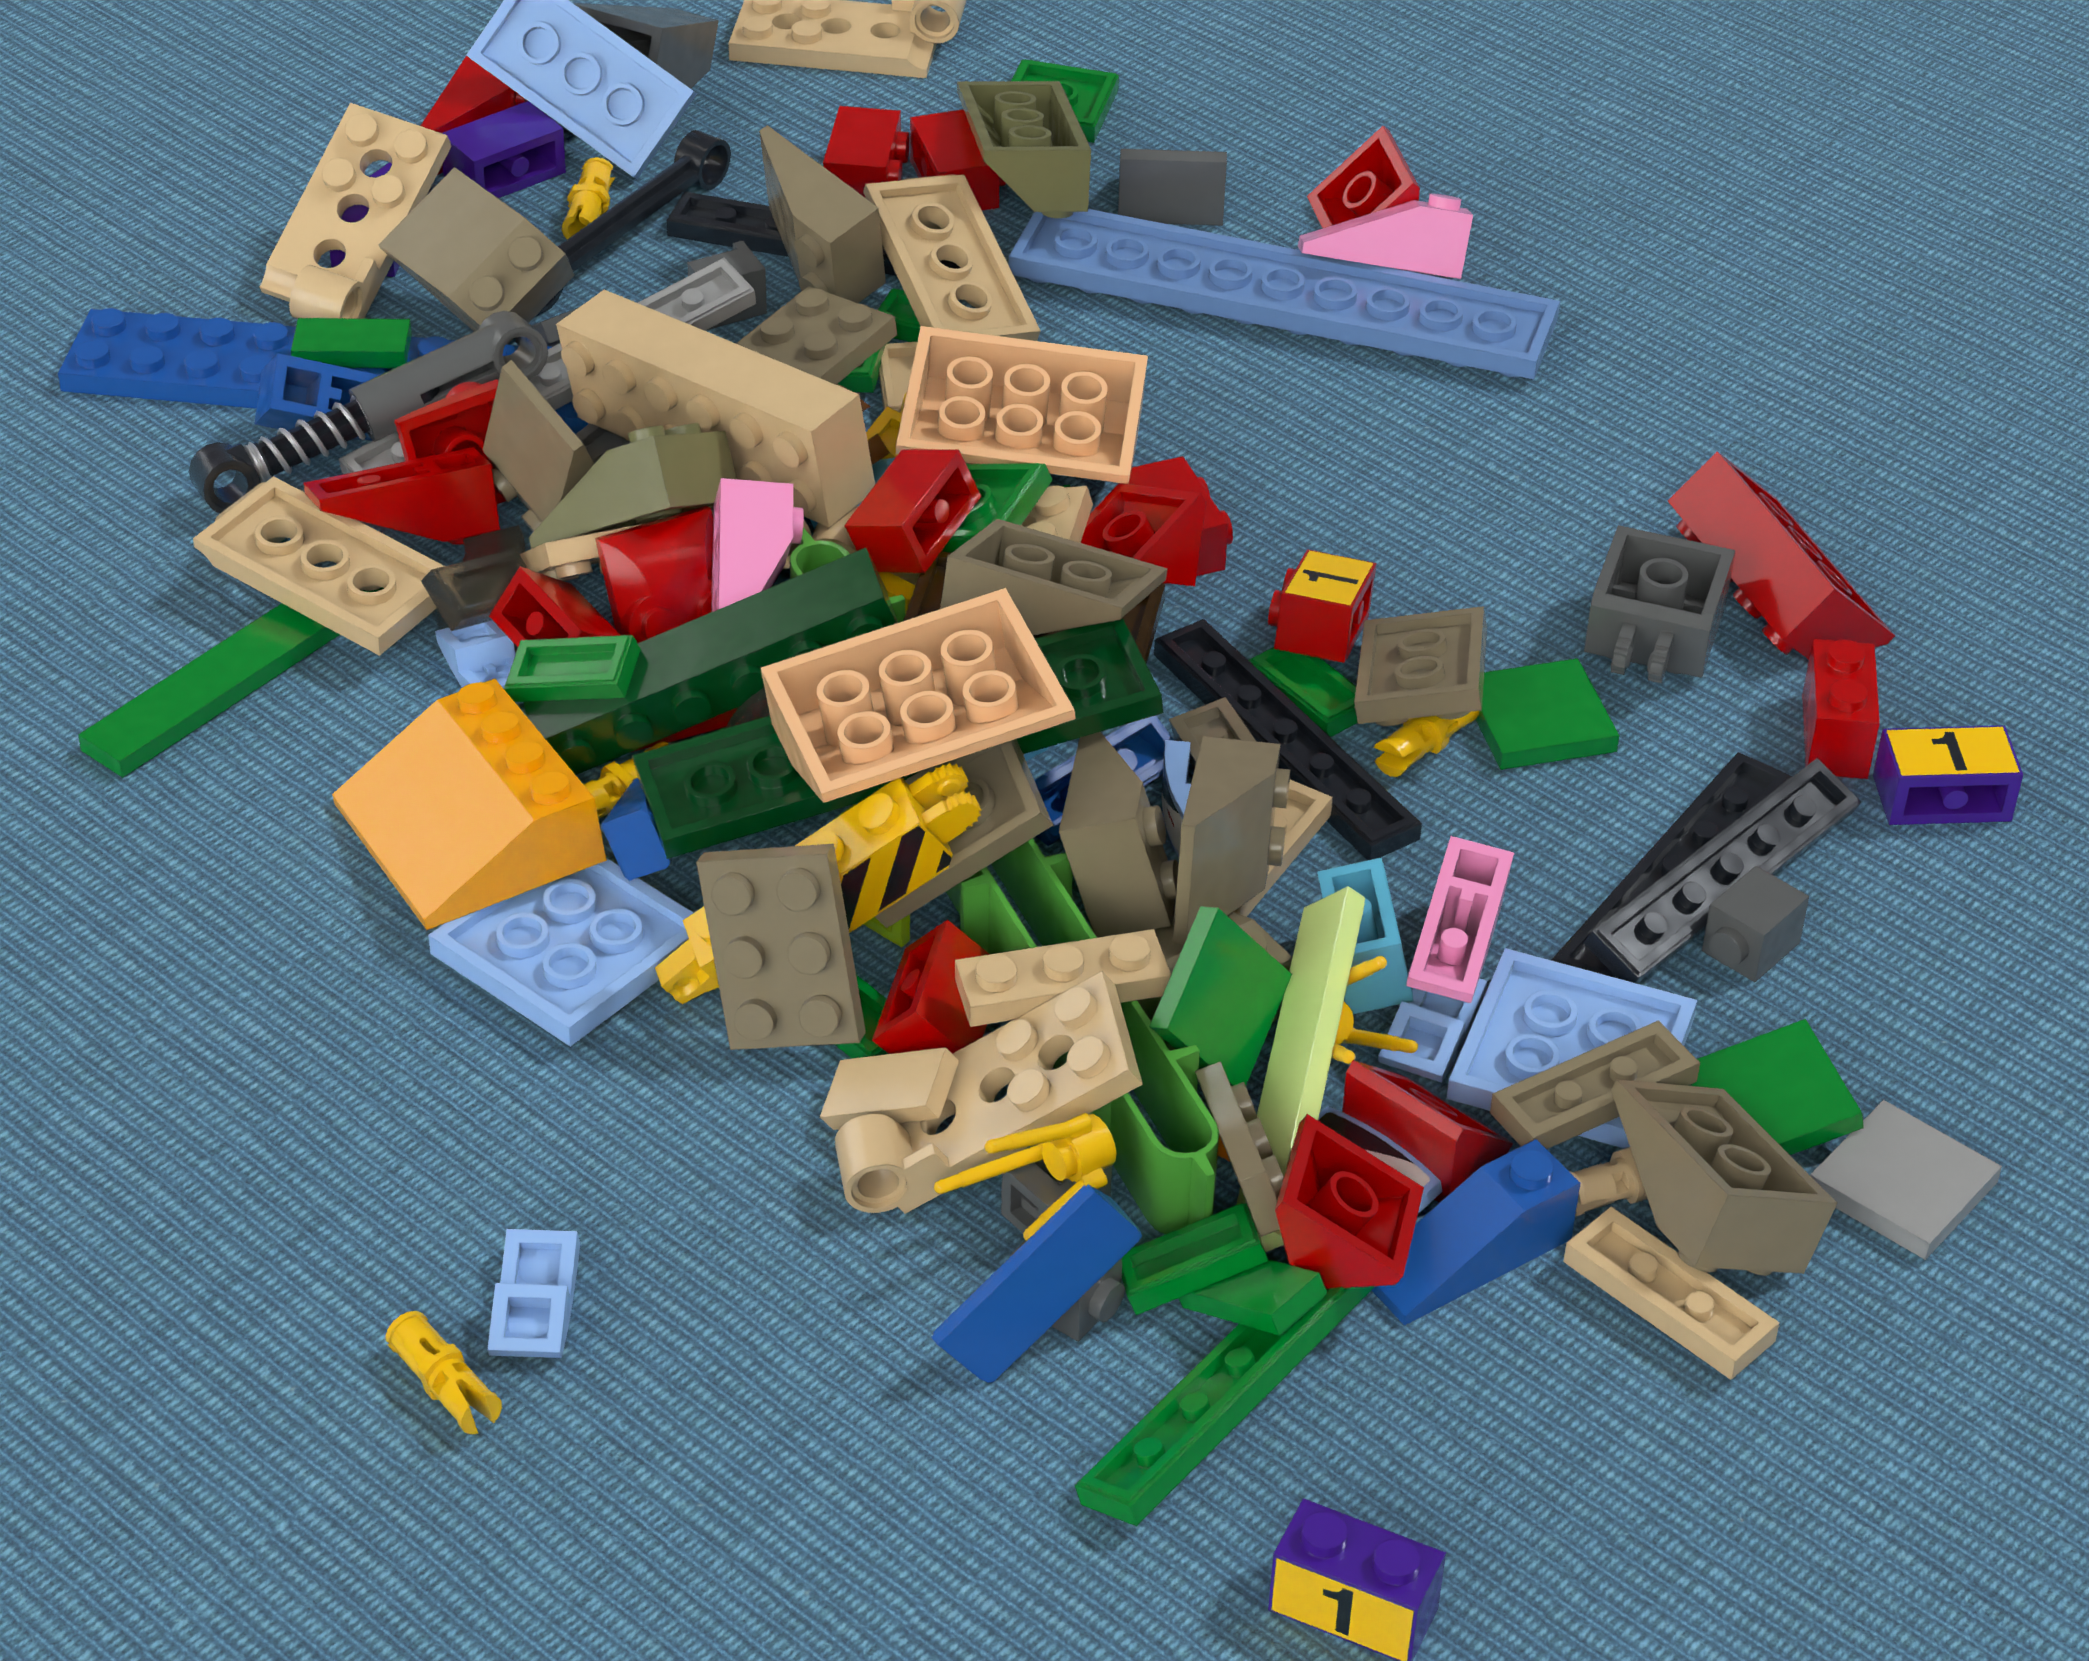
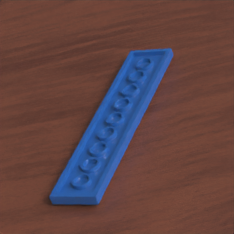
M114 308L90 309L58 372L60 389L62 392L257 408L262 369L277 353L291 356V347L296 327L285 326L276 322L261 324L230 321L225 318L179 317L170 313L145 314L122 312ZM439 336L428 338L411 337L407 362L455 340H448ZM505 345L503 356L511 355L519 346ZM394 368L350 369L381 375ZM572 401L555 410L575 435L589 424L578 418Z

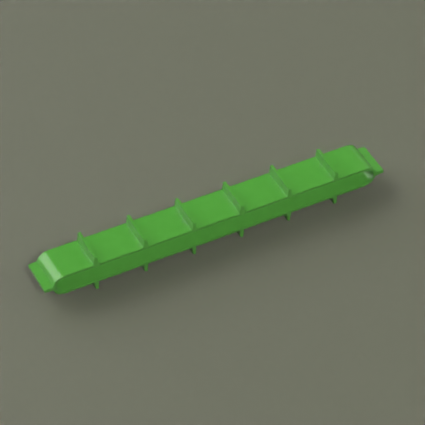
M803 528L801 543L797 544L798 547L792 551L790 556V579L847 556L849 552L843 546L831 541H815L806 529ZM904 596L889 597L898 623L902 622L905 617ZM1032 838L991 863L1042 946L1097 938L1072 900L1073 872L1066 852L1045 857ZM987 867L946 891L960 914V930L989 954L1037 947ZM1137 1000L1123 1002L1121 1007L1143 1085L1135 1088L1133 1091L1170 1149L1164 1147L1158 1141L1129 1093L1090 1114L1100 1117L1111 1132L1117 1153L1113 1166L1144 1217L1155 1230L1166 1235L1213 1215L1219 1130L1212 1115L1197 1094L1198 1078L1195 1071L1199 1068L1200 1050L1198 1047L1193 1045L1170 1051L1161 1036L1149 1027L1151 1021ZM1068 1052L1057 1059L1053 1066L1054 1069L1061 1067L1067 1062Z

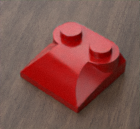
M495 379L484 384L477 382L458 384L448 392L444 399L395 419L405 461L474 447L488 460L483 452V446L499 380ZM495 488L496 503L499 504L506 501Z
M701 507L595 538L615 629L620 635H633L637 643H640L712 612L713 514L710 507Z

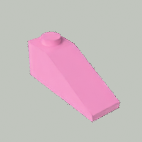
M1430 194L1428 202L1413 200L1299 236L1298 248L1304 254L1461 279L1473 214L1466 208H1460L1462 200L1460 198Z
M720 479L713 506L712 612L771 588L785 566L791 543H801L804 513L803 508L793 507V484Z
M1453 836L1450 837L1406 986L1467 1003L1472 1002L1502 906L1514 852Z

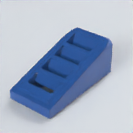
M635 778L601 826L620 869L628 881L663 870L672 861V858L667 859L652 811L642 791L639 779Z

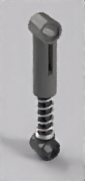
M500 311L493 313L482 322L477 331L349 389L351 399L345 405L335 402L331 411L325 414L316 411L314 419L308 422L298 419L295 428L288 431L279 428L277 436L271 439L261 436L258 444L256 442H249L248 446H242L241 443L232 446L228 443L216 442L204 446L196 452L191 460L189 468L191 483L210 508L220 514L259 483L267 482L274 475L283 471L291 474V467L302 462L310 465V459L321 453L323 456L328 457V450L339 445L346 449L347 441L358 436L364 440L366 437L365 433L369 435L372 441L376 442L397 432L395 419L444 399L448 392L458 384L464 382L484 384L495 379L499 380L502 367L510 360L516 364L528 380H531L546 365L548 357L547 343L533 326L515 312ZM520 336L521 342L518 349L511 355L503 356V350L507 342ZM227 470H236L235 477L230 484L225 487L214 488V482L218 475Z

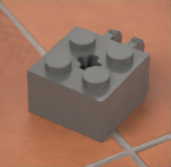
M1618 525L1594 589L1584 652L1612 659L1611 672L1625 675L1626 669L1630 666L1631 662L1646 665L1648 681L1662 683L1666 671L1702 678L1726 607L1735 550Z

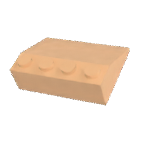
M921 326L896 442V454H899L902 449H959L965 463L1046 464L1050 474L1129 484L1142 411L1148 356Z
M1006 588L761 667L771 722L791 765L823 803L1076 719L1075 710Z

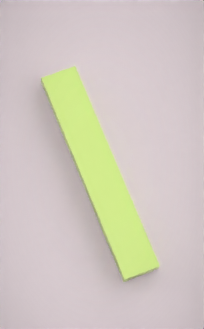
M1349 886L1304 907L1289 971L1292 976L1284 993L1257 1112V1117L1261 1121L1283 1177L1299 1122L1306 1114L1318 1120L1332 1050L1336 1040L1365 906V897ZM1241 1187L1236 1205L1246 1202ZM1280 1230L1261 1237L1265 1252L1284 1245Z

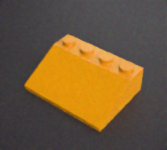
M496 679L468 684L457 693L437 699L332 794L337 809L426 930L607 861L595 798Z

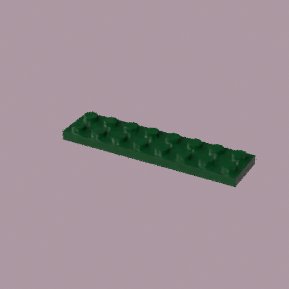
M1123 618L1071 628L1035 639L1075 710L1076 719L1017 738L1022 753L1026 754L1164 713L1162 694ZM770 716L632 755L637 777L652 811L667 859L859 803L891 782L888 781L823 803L791 765L772 725ZM918 772L903 776L901 778L905 781Z

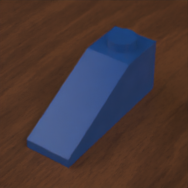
M277 353L261 372L254 424L275 429L283 428L288 431L295 428L298 419L308 422L314 419L316 411L323 412L324 414L331 411L335 402L342 405L349 403L351 399L349 389L379 375ZM365 433L366 437L364 440L372 441L369 435Z
M1537 1139L1481 1166L1415 1224L1404 1275L1396 1285L1375 1286L1371 1291L1404 1326L1572 1239L1581 1183Z

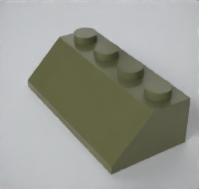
M957 81V93L984 162L1034 212H1041L1044 216L1050 218H1067L1072 216L1073 212H1088L1091 148L1060 81Z

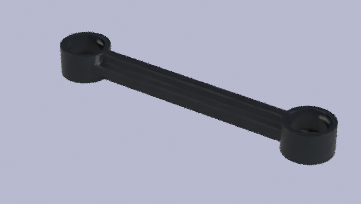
M700 130L689 132L680 142L672 165L558 246L566 253L573 272L690 186L695 185L705 190H712L717 187L724 179L730 165L731 150L729 144L725 140ZM563 288L539 313L546 312L555 305Z

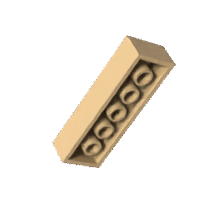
M605 289L556 324L562 347L561 356L567 368L572 389L573 406L578 418L624 437L628 441V433L652 426H663L665 431L681 425L699 423L701 432L725 431L736 479L793 484V507L803 508L804 517L829 528L860 504L874 487L875 480L859 394Z

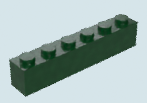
M863 548L638 643L641 650L625 698L525 701L523 704L528 719L573 773L577 775L766 696L761 667L896 624L898 621L886 587L867 548Z

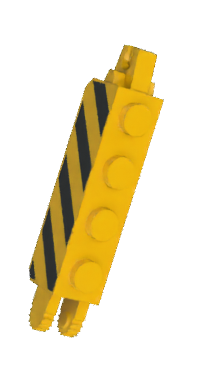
M951 763L948 765L942 764L941 767H935L933 772L926 773L910 785L901 777L894 779L795 845L834 844L849 933L949 868L953 854L948 842L966 831L968 826L972 827L974 822H978L977 818L981 816L980 811H982L975 795L971 796L970 792L965 794V788H968L967 782L969 781L962 766L958 767L957 763L955 765H951ZM704 906L682 920L689 939L655 967L661 987L681 1004L705 992L719 988Z

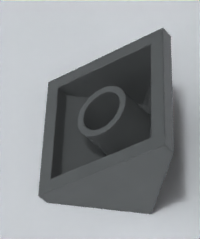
M1121 149L1118 215L1164 224L1223 226L1227 152Z

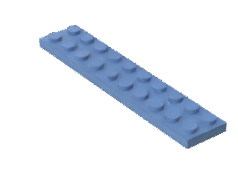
M1088 209V212H1073V215L1067 218H1050L1044 216L1041 212H1034L1011 251L1008 265L1014 276L1028 278L1036 283L1049 282L1079 288L1086 293H1104L1129 298L1137 303H1154L1179 308L1191 314L1204 313L1234 319L1242 324H1259L1284 329L1296 335L1309 334L1339 340L1347 345H1364L1393 351L1401 356L1414 355L1444 361L1452 366H1469L1499 372L1507 377H1524L1529 379H1535L1557 323L1560 301L1389 267L1304 254L1297 249Z

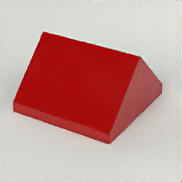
M1382 126L1309 193L1307 198L1323 229L1406 202L1419 201L1420 187L1391 132L1385 126Z
M1118 483L1090 513L1081 543L1167 568L1166 580L1163 583L1195 587L1206 501L1202 493Z
M1355 1060L1351 1062L1346 1071L1342 1112L1385 1135L1427 1167L1441 1181L1442 1193L1434 1199L1439 1203L1481 1166L1507 1154L1513 1145L1506 1138L1405 1076Z
M1306 1114L1299 1122L1275 1207L1289 1265L1320 1273L1325 1289L1396 1285L1404 1275L1424 1187Z

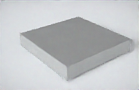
M1883 1100L1863 1120L1864 1128L1850 1133L1810 1176L1837 1202L1836 1209L1926 1260L1998 1183L2002 1166Z

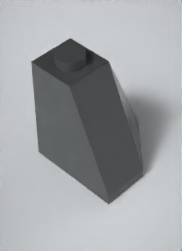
M574 3L690 89L711 69L719 20L676 8Z

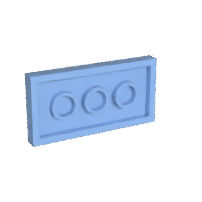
M504 0L466 55L636 179L640 177L697 95L695 91L570 0Z

